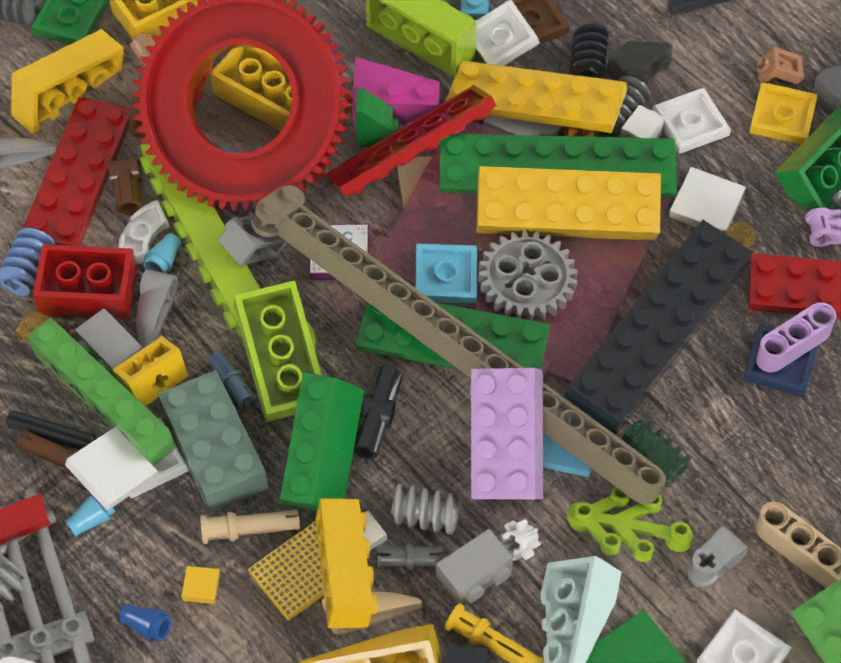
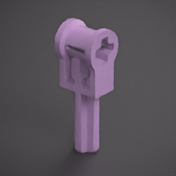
M815 208L807 212L805 220L811 229V235L809 236L811 245L826 247L841 244V210Z

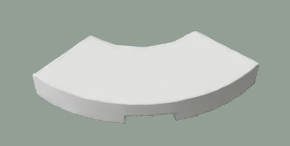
M159 200L145 205L133 214L124 232L120 235L118 248L133 249L137 265L144 262V255L150 250L154 238L160 232L169 228L168 220Z

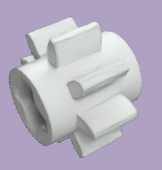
M527 519L517 523L513 520L505 524L506 532L499 534L498 538L501 539L502 545L513 557V561L521 557L527 560L534 556L532 549L541 545V542L538 541V529L528 525Z

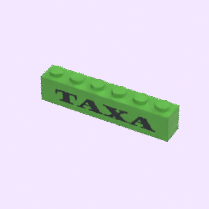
M49 318L27 336L35 355L111 429L117 427L153 466L176 448L169 429L52 318Z

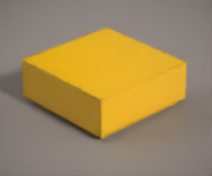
M187 566L182 600L216 604L220 570Z

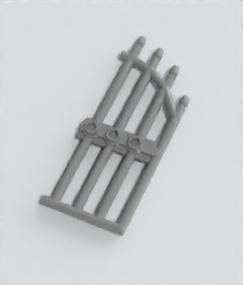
M33 488L26 489L25 499L36 495V491ZM53 510L47 512L50 523L57 522ZM48 526L35 532L63 617L60 620L43 625L18 544V542L33 533L0 545V555L4 556L7 553L9 560L19 569L24 579L20 580L24 590L19 593L31 629L11 636L4 611L0 610V659L16 657L32 662L55 663L53 656L73 649L77 663H91L86 644L95 641L86 611L75 613Z

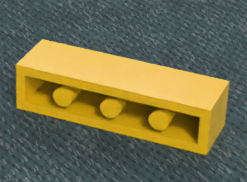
M320 499L316 514V527L328 628H368L372 614L377 613L376 594H371L370 587L373 585L374 572L373 567L367 564V559H369L370 542L369 539H364L363 534L366 530V513L360 511L359 499Z

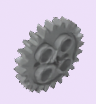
M523 230L522 237L519 238L514 232H511L509 241L505 237L500 236L499 245L492 242L490 250L484 251L483 261H480V272L478 275V282H481L480 292L487 293V303L495 301V311L505 308V316H509L513 312L516 313V318H522L523 315H527L528 320L533 321L534 315L537 314L544 321L547 311L551 315L556 316L557 307L565 309L567 300H572L573 292L576 290L578 270L574 269L575 259H568L569 249L560 251L561 242L558 241L551 244V235H547L543 240L539 239V231H536L533 237H529L527 231ZM528 256H533V257H535V258H537V259H529V258H527V257H528ZM502 270H509L511 273H505ZM549 278V279H552V280H554V281H553V282H548V281H545L544 279ZM520 292H525V293H528L529 295L523 296V295H520L519 293H520Z

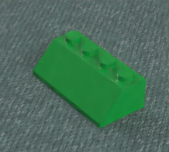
M841 105L774 172L787 195L809 210L815 208L834 210L841 203Z
M303 372L278 504L317 511L320 499H345L364 389L337 378Z

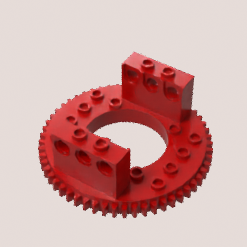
M197 0V6L187 2V12L178 8L176 10L178 14L177 19L171 16L167 18L170 24L168 28L162 25L159 26L162 35H152V39L156 44L155 46L146 45L145 48L150 55L149 57L141 56L140 58L146 64L145 68H137L136 70L142 75V79L134 80V84L140 86L139 91L133 92V96L140 98V102L133 104V108L140 110V114L135 116L134 120L140 121L143 124L136 130L138 133L146 134L140 141L141 144L150 145L145 152L146 155H156L152 164L154 166L163 165L159 174L164 176L170 174L167 180L169 184L178 182V191L183 192L188 188L187 197L193 198L198 194L197 202L203 203L208 199V206L216 207L219 202L220 209L227 210L231 204L232 210L239 211L242 204L245 211H251L253 204L256 208L260 200L282 186L291 185L301 191H306L305 182L316 183L315 178L322 179L327 164H332L330 160L331 154L338 155L339 151L335 148L336 143L344 142L339 135L340 132L348 131V128L344 126V122L351 118L348 113L352 107L354 97L349 96L352 95V91L344 89V85L350 83L351 80L347 77H342V74L348 70L347 66L339 65L344 56L340 53L334 54L339 45L335 42L328 43L333 35L330 32L322 33L325 25L321 22L314 25L317 17L312 13L306 16L307 9L303 6L296 10L297 2L290 0L287 4L286 0ZM234 48H258L272 55L285 70L292 91L291 111L284 128L269 144L251 152L231 153L217 147L204 135L196 120L194 110L198 100H202L203 95L201 92L209 73H212L214 70L212 65L216 56Z

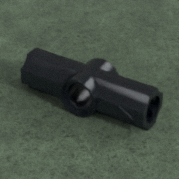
M388 364L377 366L368 395L364 394L353 450L361 458H377L386 428L389 429L393 422L396 409L395 400L403 379V372L396 369L395 366Z

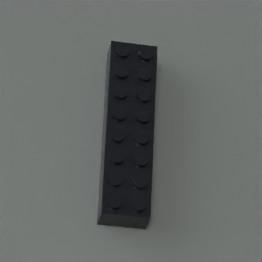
M702 220L568 385L564 398L614 435H617L743 274L753 252L705 220Z

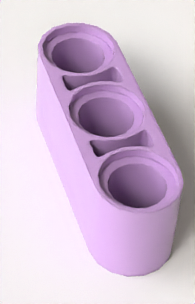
M826 303L813 304L766 334L761 340L756 356L758 367L766 372L779 371L827 340L837 317L834 308ZM767 351H772V352H775L776 354H770V353L767 352Z

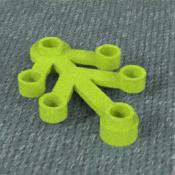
M615 486L612 488L610 496L593 504L587 502L574 503L567 511V520L570 526L578 532H589L600 544L601 551L606 555H616L619 553L622 539L632 550L633 557L637 561H650L654 551L653 544L648 540H640L635 533L663 538L667 547L676 552L688 550L693 538L692 530L684 522H675L671 526L637 520L649 513L655 514L661 510L662 497L660 494H658L654 501L656 504L639 503L615 515L605 514V512L615 507H625L629 504L630 497ZM602 526L612 528L616 534L606 533Z

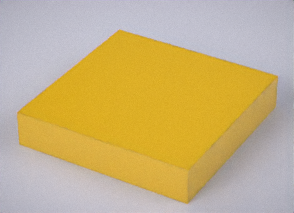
M761 82L749 133L802 144L809 135L818 94Z

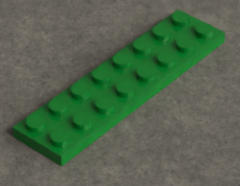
M456 134L448 135L440 140V193L477 194L479 167L485 166L661 174V197L675 198L677 194L674 138Z

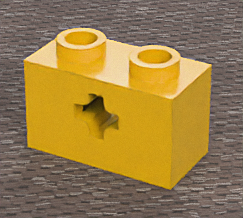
M162 336L112 369L115 379L144 406L157 399L158 393L175 387L189 377L180 349Z

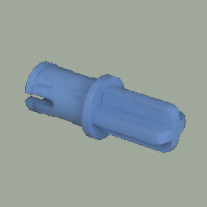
M220 350L210 355L208 362L214 370H217L224 387L230 392L237 405L242 408L253 402L256 395L242 378L241 370H235Z

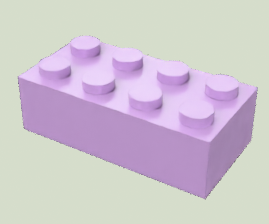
M537 368L471 369V499H543V370Z

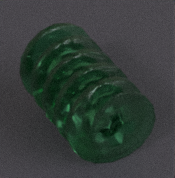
M642 419L638 420L628 428L621 440L658 466L666 476L665 487H668L685 472L692 457L688 454L680 459L679 455L683 448L677 446L671 450L670 446L674 441L671 437L662 442L661 438L664 430L659 429L654 433L651 432L656 424L653 420L645 425Z

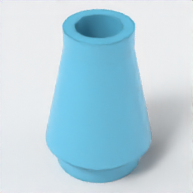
M167 234L164 239L144 255L143 266L145 270L169 273L177 251L181 246V240L174 234Z
M91 494L65 522L72 532L78 536L82 532L110 520L109 516L116 511L113 507L107 511Z

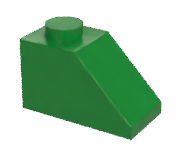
M357 88L355 111L357 147H370L399 129V119H393L392 106L367 90Z

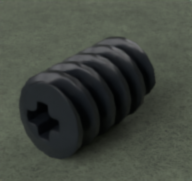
M588 23L579 26L574 31L569 75L602 79L606 69L607 39L609 36V31L606 27L596 23Z

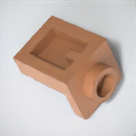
M773 46L757 63L760 84L761 82L768 83L773 77L797 85L804 79L802 56Z

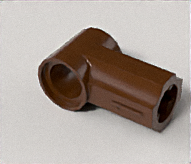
M138 157L108 161L118 213L133 215L143 207L139 183L142 182Z

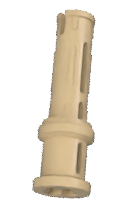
M298 509L236 516V513L228 512L227 516L209 518L206 515H200L203 544H208L209 540L227 538L230 541H236L235 539H239L238 536L300 530Z

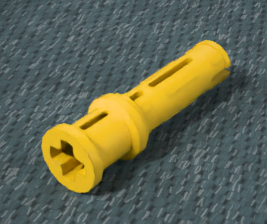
M461 603L455 607L446 622V630H454L466 637L472 646L482 645L488 647L490 651L510 663H543L544 658L537 656L517 642L491 628V623L486 618L479 619L464 610L465 606Z

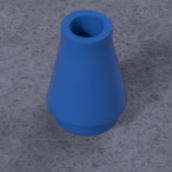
M126 604L119 616L121 623L128 625L151 642L164 640L170 631L172 623L171 617L166 615L164 610L133 606L131 604Z

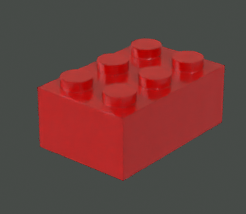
M42 244L33 291L38 314L91 318L105 308L115 319H130L138 269L133 249Z

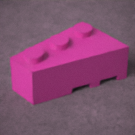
M355 57L352 97H354L352 103L353 123H356L357 88L367 90L392 106L393 119H399V125H407L440 105V82Z

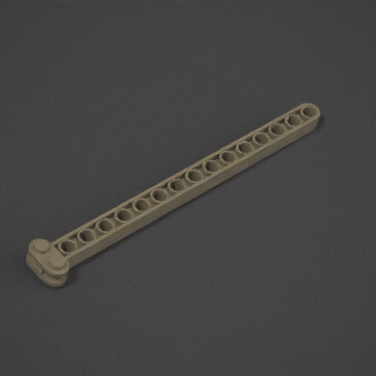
M291 185L282 186L257 203L256 214L252 220V228L257 234L262 237L280 236L470 379L471 369L523 368L304 206V193L297 187ZM543 382V433L636 502L641 504H651L654 502L666 482L664 472Z

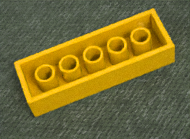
M480 166L477 178L476 233L511 235V232H514L516 235H522L523 230H526L530 236L539 231V236L655 240L660 233L661 174Z

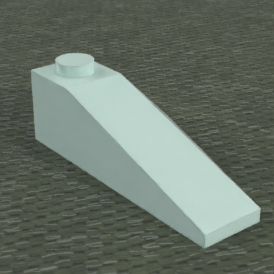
M597 556L547 563L541 590V603L546 606V618L542 620V630L547 632V644L543 649L544 663L586 662L616 603L621 571Z

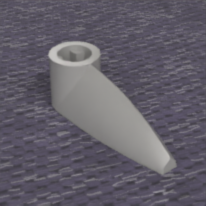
M0 138V169L54 154L57 146L50 142L29 138Z
M149 269L145 270L142 275L136 328L139 344L143 348L157 340L178 288V277L175 275Z

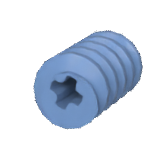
M23 228L19 230L16 239L12 242L11 249L8 250L6 258L1 263L0 285L18 296L29 295L30 290L28 287H32L35 283L33 277L37 275L42 244L54 245V240L48 234L37 229Z

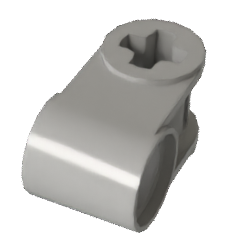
M722 526L693 554L692 563L688 568V579L696 587L708 588L745 557L749 548L728 528Z

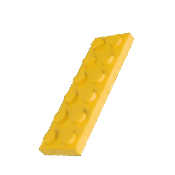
M462 61L445 102L475 85L491 95L497 107L490 110L488 116L612 133L627 92V84L622 81Z

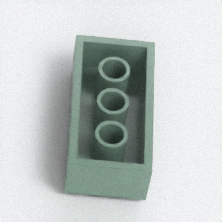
M217 370L158 393L162 413L209 514L268 489L266 471Z

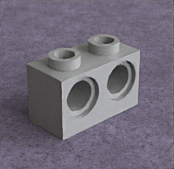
M256 213L241 218H232L226 223L225 231L218 239L240 266L277 257L288 243L278 235L275 237H262L257 234L252 228V220Z

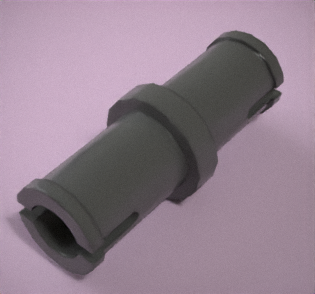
M406 544V547L377 546L376 565L377 567L406 566V570H413V566H436L438 562L443 560V547H413V544Z

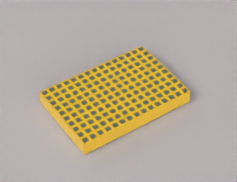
M316 521L248 569L250 576L287 621L324 596Z

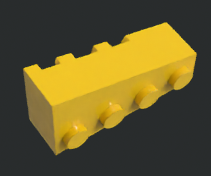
M101 29L13 72L11 82V116L32 135L41 129L40 123L47 118L51 121L60 115L59 109L70 101L75 104L78 97H82L90 86L96 89L119 72L123 66L124 47Z

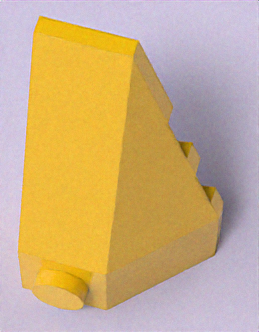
M429 624L398 630L299 661L298 663H442L434 625Z

